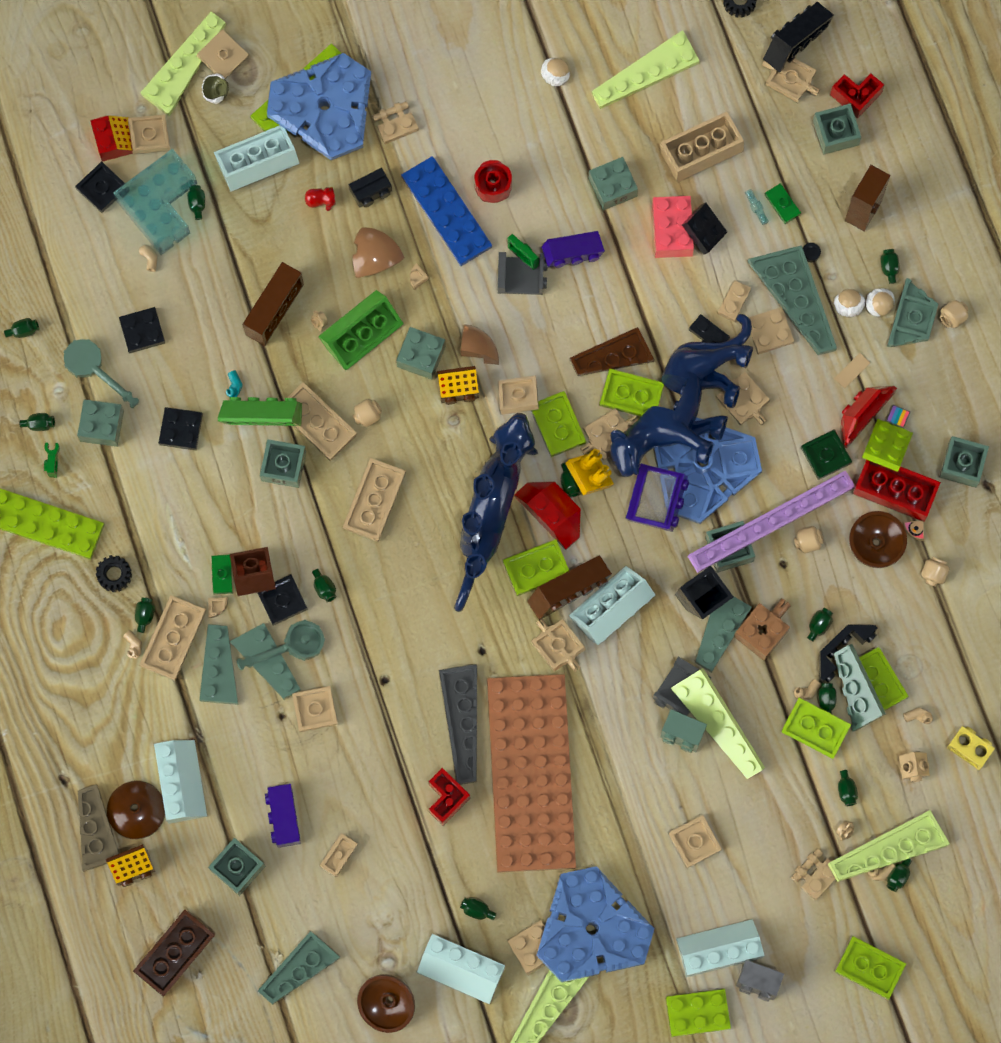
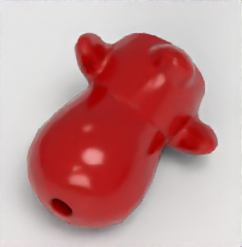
M326 187L324 190L322 188L309 189L305 193L306 204L311 208L326 205V210L330 211L332 206L336 205L333 187Z

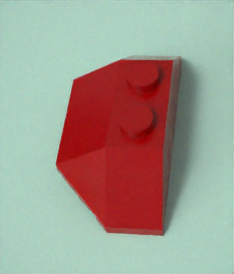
M895 386L868 387L864 392L860 390L854 397L855 402L852 406L848 404L844 408L841 425L843 445L846 449L895 394L897 389Z
M555 481L528 482L514 494V497L554 539H557V542L565 550L580 538L581 508Z

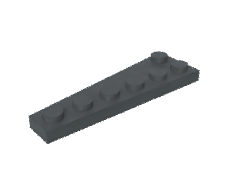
M477 664L439 670L456 780L460 785L477 782Z

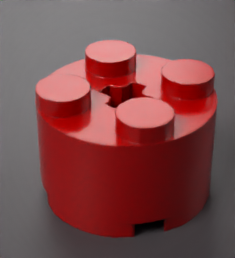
M489 160L482 163L476 170L474 177L475 190L482 201L498 203L509 197L512 190V174L507 166L498 160Z

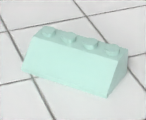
M280 125L214 152L230 192L299 164L295 148L285 128Z
M625 566L605 586L601 587L573 611L569 617L590 640L599 645L616 629L620 628L625 621L635 615L641 607L647 604L655 596V593L644 578Z
M172 740L154 744L166 821L171 824L207 817L195 740Z
M753 919L676 939L686 978L742 964L746 960L761 959L765 956Z
M432 934L417 973L490 1004L505 970V965Z

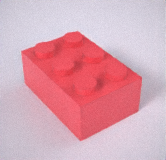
M691 196L653 197L655 258L693 257V239L682 226L692 215Z

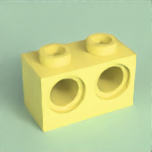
M962 726L947 749L980 770L995 748L992 747L993 744L989 740L976 736V732L973 729ZM959 737H966L968 745L960 744ZM975 749H983L985 755L983 757L978 756L975 753Z

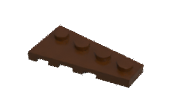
M637 327L570 357V362L577 376L609 371V368L619 369L654 362V358Z

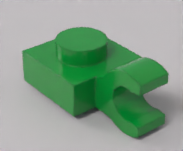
M45 443L44 449L48 454V460L44 461V471H47L49 477L57 478L60 446L58 443H55V449L49 450V443Z

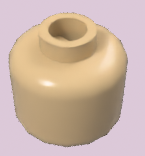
M957 300L949 302L940 311L941 322L948 328L959 327L968 319L967 305Z
M366 399L354 407L355 414L353 418L358 425L362 424L365 427H369L380 420L382 410L375 400Z
M815 526L798 530L797 537L794 538L796 548H801L803 553L821 549V544L824 543L821 530Z
M932 557V560H926L921 576L926 579L925 583L935 587L937 583L944 584L950 570L949 566L946 565L947 562Z

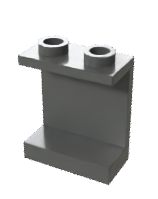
M499 252L498 294L543 295V289H547V277H543V271H547L544 254L540 253L539 266L532 270L519 257H506V252Z
M678 656L673 668L658 691L654 693V703L661 708L667 707L670 710L672 709L688 716L690 713L689 709L672 691L671 687L696 673L699 669Z

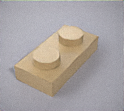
M734 280L718 311V315L735 322L751 288Z
M341 833L320 864V867L337 877L358 844Z

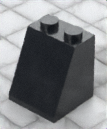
M709 566L681 586L675 593L683 607L702 620L734 597L712 566Z

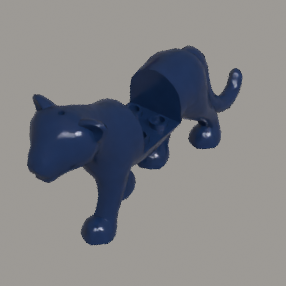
M744 314L737 315L736 319L741 323L742 329L733 339L721 343L688 342L681 345L671 355L661 380L667 388L679 393L681 396L680 400L676 401L674 409L652 406L626 431L622 432L616 429L611 432V459L623 477L639 474L642 458L655 447L683 444L696 450L697 461L705 465L708 463L713 449V442L701 438L700 435L710 432L712 437L721 440L725 432L728 416L721 415L695 421L700 407L702 390L713 388L723 390L725 393L724 404L731 408L735 407L740 393V386L731 382L725 375L716 372L715 369L732 359H736V363L741 367L747 368L753 352L752 346L743 345L749 339L752 330V323L749 317Z
M523 413L514 414L508 422L497 428L494 435L489 438L492 443L496 444V452L485 463L480 475L474 479L472 502L468 513L464 514L462 518L463 529L461 532L460 549L463 555L468 558L465 563L464 580L454 605V609L457 612L463 611L475 578L485 571L487 563L497 552L513 496L518 486L521 460L526 454H538L537 449L534 448L535 439L530 430L527 416Z

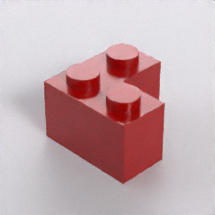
M871 73L859 86L844 74L832 86L830 96L842 106L851 104L855 117L859 118L882 94L885 85Z
M441 768L428 781L429 786L441 796L429 808V813L444 826L471 797L457 781Z

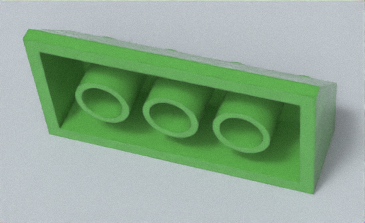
M375 290L318 337L343 369L348 370L404 323L387 297Z
M230 397V400H223L218 415V422L227 425L301 426L302 403L296 401V398H285V401H278V398H267L266 401H259L260 398L248 397V401H241L240 397Z

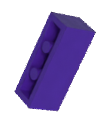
M598 231L547 239L542 245L547 266H555V268H561L571 263L572 265H578L588 260L589 262H595L605 252Z
M291 784L268 787V793H265L266 805H270L271 812L268 813L269 824H273L274 831L271 832L272 843H276L278 848L301 844Z

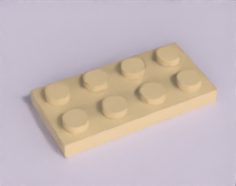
M304 382L287 397L296 398V401L302 403L301 426L294 427L328 460L331 461L357 436V433Z
M370 458L344 522L343 529L379 542L406 471Z
M170 595L139 666L176 681L205 616L206 609Z

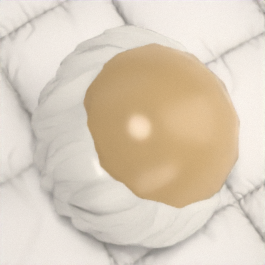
M547 59L544 61L541 69L543 79L546 83L551 84V86H560L567 82L570 77L569 67L562 59Z
M874 289L867 295L866 309L871 315L876 317L887 315L893 309L895 297L888 289Z
M846 289L835 297L834 305L837 313L841 316L855 317L862 312L865 306V299L862 294L854 289Z

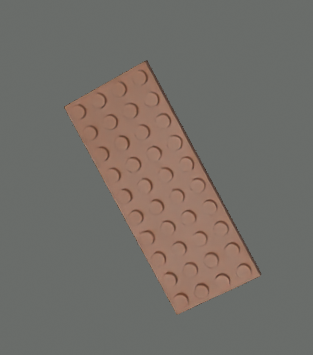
M565 674L487 678L497 873L576 869Z

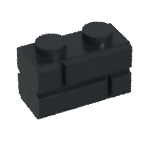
M382 167L348 184L349 190L359 208L362 206L369 207L374 203V200L387 198L391 194L390 192H392V185Z

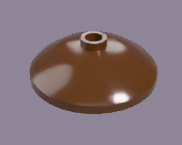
M872 511L862 515L855 521L850 530L849 544L852 553L861 563L872 568H885L895 564L903 556L907 546V533L900 520L892 514L883 511ZM873 540H878L880 545H875Z
M130 781L122 784L112 793L107 804V817L110 825L119 835L128 839H143L154 834L160 828L165 818L161 793L153 785L144 781ZM133 805H138L136 811L131 810Z
M387 974L376 975L369 978L359 990L357 1005L360 1015L373 1029L380 1032L393 1033L405 1028L412 1020L415 1012L414 996L410 988L399 978Z

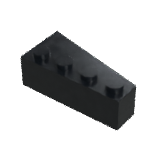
M818 1L812 6L808 5L802 14L798 13L792 22H786L780 31L776 30L771 36L772 41L763 60L780 73L784 69L786 62L791 63L799 51L802 52L811 41H814L828 28L834 14Z

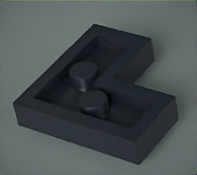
M701 314L689 327V331L704 343H721L730 339L728 334Z

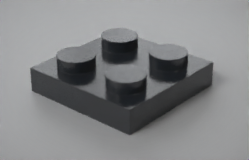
M101 161L75 188L95 208L103 213L128 189V185Z
M707 203L701 204L682 224L703 255L709 253L727 233V230Z
M155 307L119 317L129 354L165 344Z
M165 407L158 444L160 446L197 451L203 413Z
M292 574L275 581L276 589L258 592L259 598L273 626L308 610Z

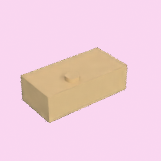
M727 112L660 142L661 155L677 182L744 151V140Z

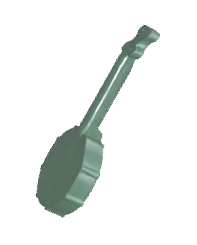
M89 339L73 340L64 350L65 368L76 378L92 377L93 374H96L121 395L124 402H129L130 407L134 408L139 403V399L133 398L132 392H127L100 368L102 366L100 348Z
M306 620L299 621L289 627L284 645L252 657L246 656L244 660L239 658L236 662L239 669L243 670L246 666L251 668L255 663L287 651L295 658L303 661L309 660L320 654L325 638L319 625Z

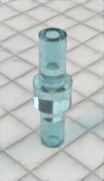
M752 189L747 190L745 194L751 203L750 207L753 213L757 214L762 225L768 223L769 221L762 210L764 207L761 202L756 199Z

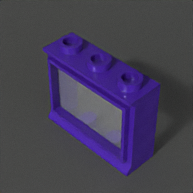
M641 463L626 519L630 522L673 532L679 523V509H682L684 505V498L682 497L684 491H687L689 486L688 476Z

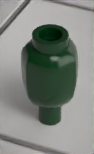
M193 185L189 187L190 191L187 193L189 209L194 213L195 220H202V211L205 209V193L200 185Z
M894 249L883 250V255L880 258L882 271L888 276L889 284H895L896 275L900 269L899 257L894 252Z
M21 319L14 322L11 329L4 330L6 338L10 336L16 338L29 337L39 330V324L36 319Z
M36 413L30 415L27 420H20L19 425L20 428L28 427L32 431H48L51 427H55V418L47 413Z
M561 464L563 473L560 479L564 492L569 494L571 498L579 496L581 493L566 464Z
M319 569L313 570L312 574L315 577L314 588L318 596L326 600V602L333 601L337 597L334 583L328 576L322 575Z
M142 597L141 601L136 604L135 621L138 624L137 632L145 633L146 626L152 622L155 612V605L152 603L153 599Z
M823 608L822 611L819 610L815 613L809 624L811 632L807 639L814 642L817 636L825 634L833 622V613Z
M821 683V688L818 691L819 705L821 709L831 714L836 706V689L833 687V683Z
M848 770L840 771L841 779L838 783L840 799L845 803L846 807L856 805V800L858 799L856 784L849 777Z
M911 859L904 860L902 863L895 865L887 877L888 883L886 886L888 889L897 892L898 889L904 887L910 876L909 866L912 862Z
M464 897L460 906L466 915L478 920H483L486 917L494 920L496 913L490 911L485 902L475 897Z

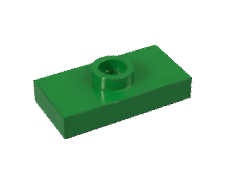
M781 183L765 192L764 195L784 224L801 215L800 210Z
M511 234L508 237V249L532 270H535L539 266V257L528 244L521 242L515 235Z
M230 555L211 556L213 595L233 594Z

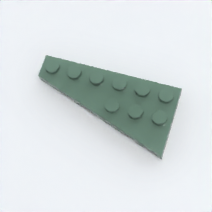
M802 245L748 259L747 262L816 354L822 355L836 351L837 346Z

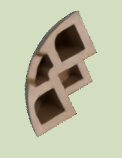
M362 227L357 233L354 241L357 246V253L353 255V268L356 278L384 271L404 259L399 246L385 233L367 227Z
M464 324L461 356L484 358V364L499 365L498 351L490 336L478 327Z

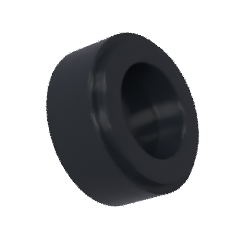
M807 243L803 247L807 262L812 263L819 259L821 249L817 244Z

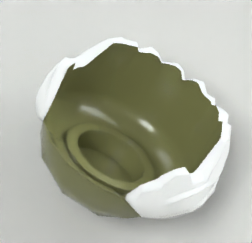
M216 73L208 75L203 80L202 93L207 101L218 104L228 95L229 84L223 75Z

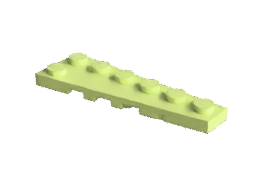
M210 12L140 92L141 96L170 116L181 99L184 90L189 86L190 80L199 70L202 61L196 56L197 53L226 26L225 21L213 12Z
M682 30L594 89L592 95L599 108L602 109L699 64V59Z
M703 668L671 687L672 691L698 721L707 724L706 731L747 779L765 769Z
M929 810L828 863V866L837 882L947 847L950 843Z
M549 970L510 1043H539L589 977L561 983Z

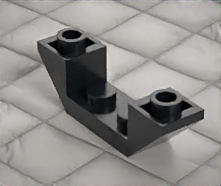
M847 625L819 653V682L824 683L827 681L829 683L836 676L834 672L837 667L827 657L831 659L834 653L839 651L837 649L838 646L841 644L846 645L852 639L851 634L862 645L866 641L870 643L877 636L875 632L878 627L876 625Z

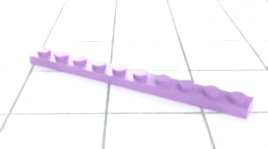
M845 470L696 550L687 557L697 573L847 493L854 489L855 485Z

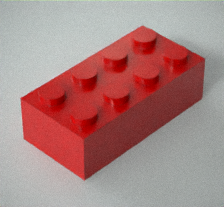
M866 460L853 494L925 522L941 482L901 466L897 472Z

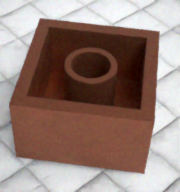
M268 547L230 554L238 596L276 589Z

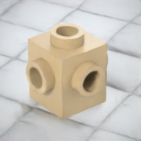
M912 752L899 756L902 779L920 782L923 781V777L930 776L927 753Z

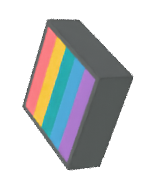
M892 405L886 422L904 428L911 411Z

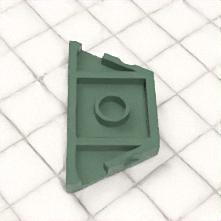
M906 278L887 347L928 341L938 303L929 298L922 289H918L911 283L912 281L909 278Z

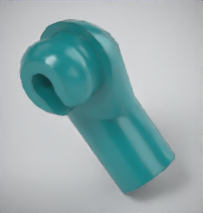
M236 370L227 374L231 381L229 389L226 390L228 397H237L243 387Z

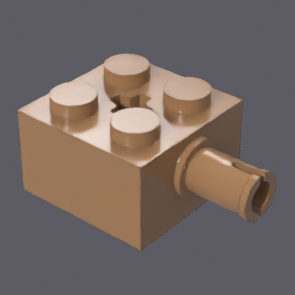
M782 598L772 611H769L759 603L734 635V638L763 661L766 660L790 629L781 620V617L791 605L788 602L785 604L786 600ZM764 629V630H765V633H762V634L760 635V634L758 633L759 630Z

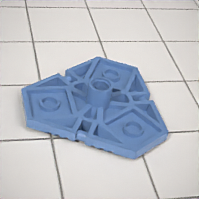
M342 53L316 65L314 64L308 70L302 69L286 77L274 80L270 84L267 117L293 135H301L302 141L330 160L361 149L364 142L367 116L365 107H368L371 71L345 53ZM314 75L315 79L310 80L309 77ZM322 106L329 107L327 110L321 109ZM305 125L309 127L307 130L303 128Z
M696 417V420H695V421H700V420H703V419H700V418H697V417ZM725 428L721 440L708 438L710 432L700 435L701 438L713 442L708 465L704 467L697 463L696 450L686 445L677 444L654 448L658 468L666 470L674 468L675 472L688 476L689 486L687 491L683 493L684 505L682 509H679L678 517L701 524L725 504L731 495H736L762 473L755 437L729 428ZM661 474L660 482L667 512L676 478ZM722 485L726 488L724 492L719 489Z
M597 866L563 873L560 875L550 908L552 913L550 918H547L536 956L561 983L599 975L600 971L604 970L608 973L645 964L654 927L629 901L626 902L621 897L623 894ZM615 902L620 906L617 911L612 906ZM559 915L565 916L564 922L558 920ZM588 925L594 926L596 934H589L586 927ZM597 957H603L604 962L598 964Z

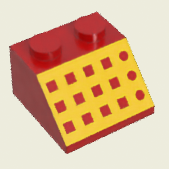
M108 115L90 120L102 162L133 154L128 125L129 117Z

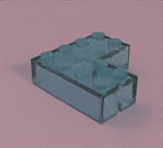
M171 149L113 192L117 203L160 255L172 248L174 241L178 243L190 234L188 225L171 206V203L189 191L190 186L197 185L198 183L193 172L183 163V160L174 149Z

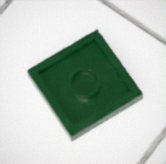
M835 429L800 447L818 480L852 464V460Z

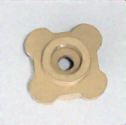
M315 310L311 316V322L315 328L322 331V327L326 326L328 321L322 311L318 312Z
M844 821L838 827L836 833L841 841L849 839L853 835L855 826H853L852 822Z

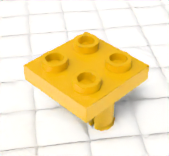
M593 449L589 454L569 459L565 463L583 496L610 488L614 484L610 477L612 471L609 470V466L603 465L601 462L602 454H599L600 451L598 449Z

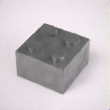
M746 960L736 987H739V991L750 995L753 992L758 994L759 999L769 1002V1000L776 998L784 973Z

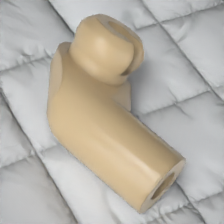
M141 246L139 254L148 259L147 271L155 272L158 255L151 246Z
M129 630L123 637L130 643L129 651H127L128 657L135 659L141 654L142 642Z
M813 679L808 688L800 689V687H797L794 690L795 698L812 699L821 683Z
M916 708L903 713L906 722L916 719L922 723L930 724L933 721L932 714L923 708Z
M891 864L884 869L879 868L870 871L868 876L875 881H885L895 865Z

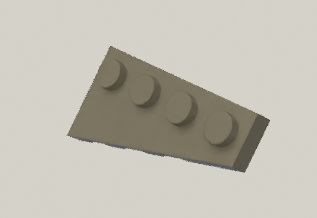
M97 784L78 790L83 872L107 864V858L119 854Z

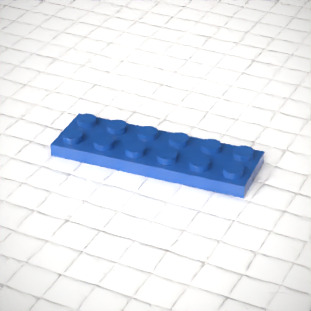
M433 156L401 174L402 179L460 266L492 248L491 242Z

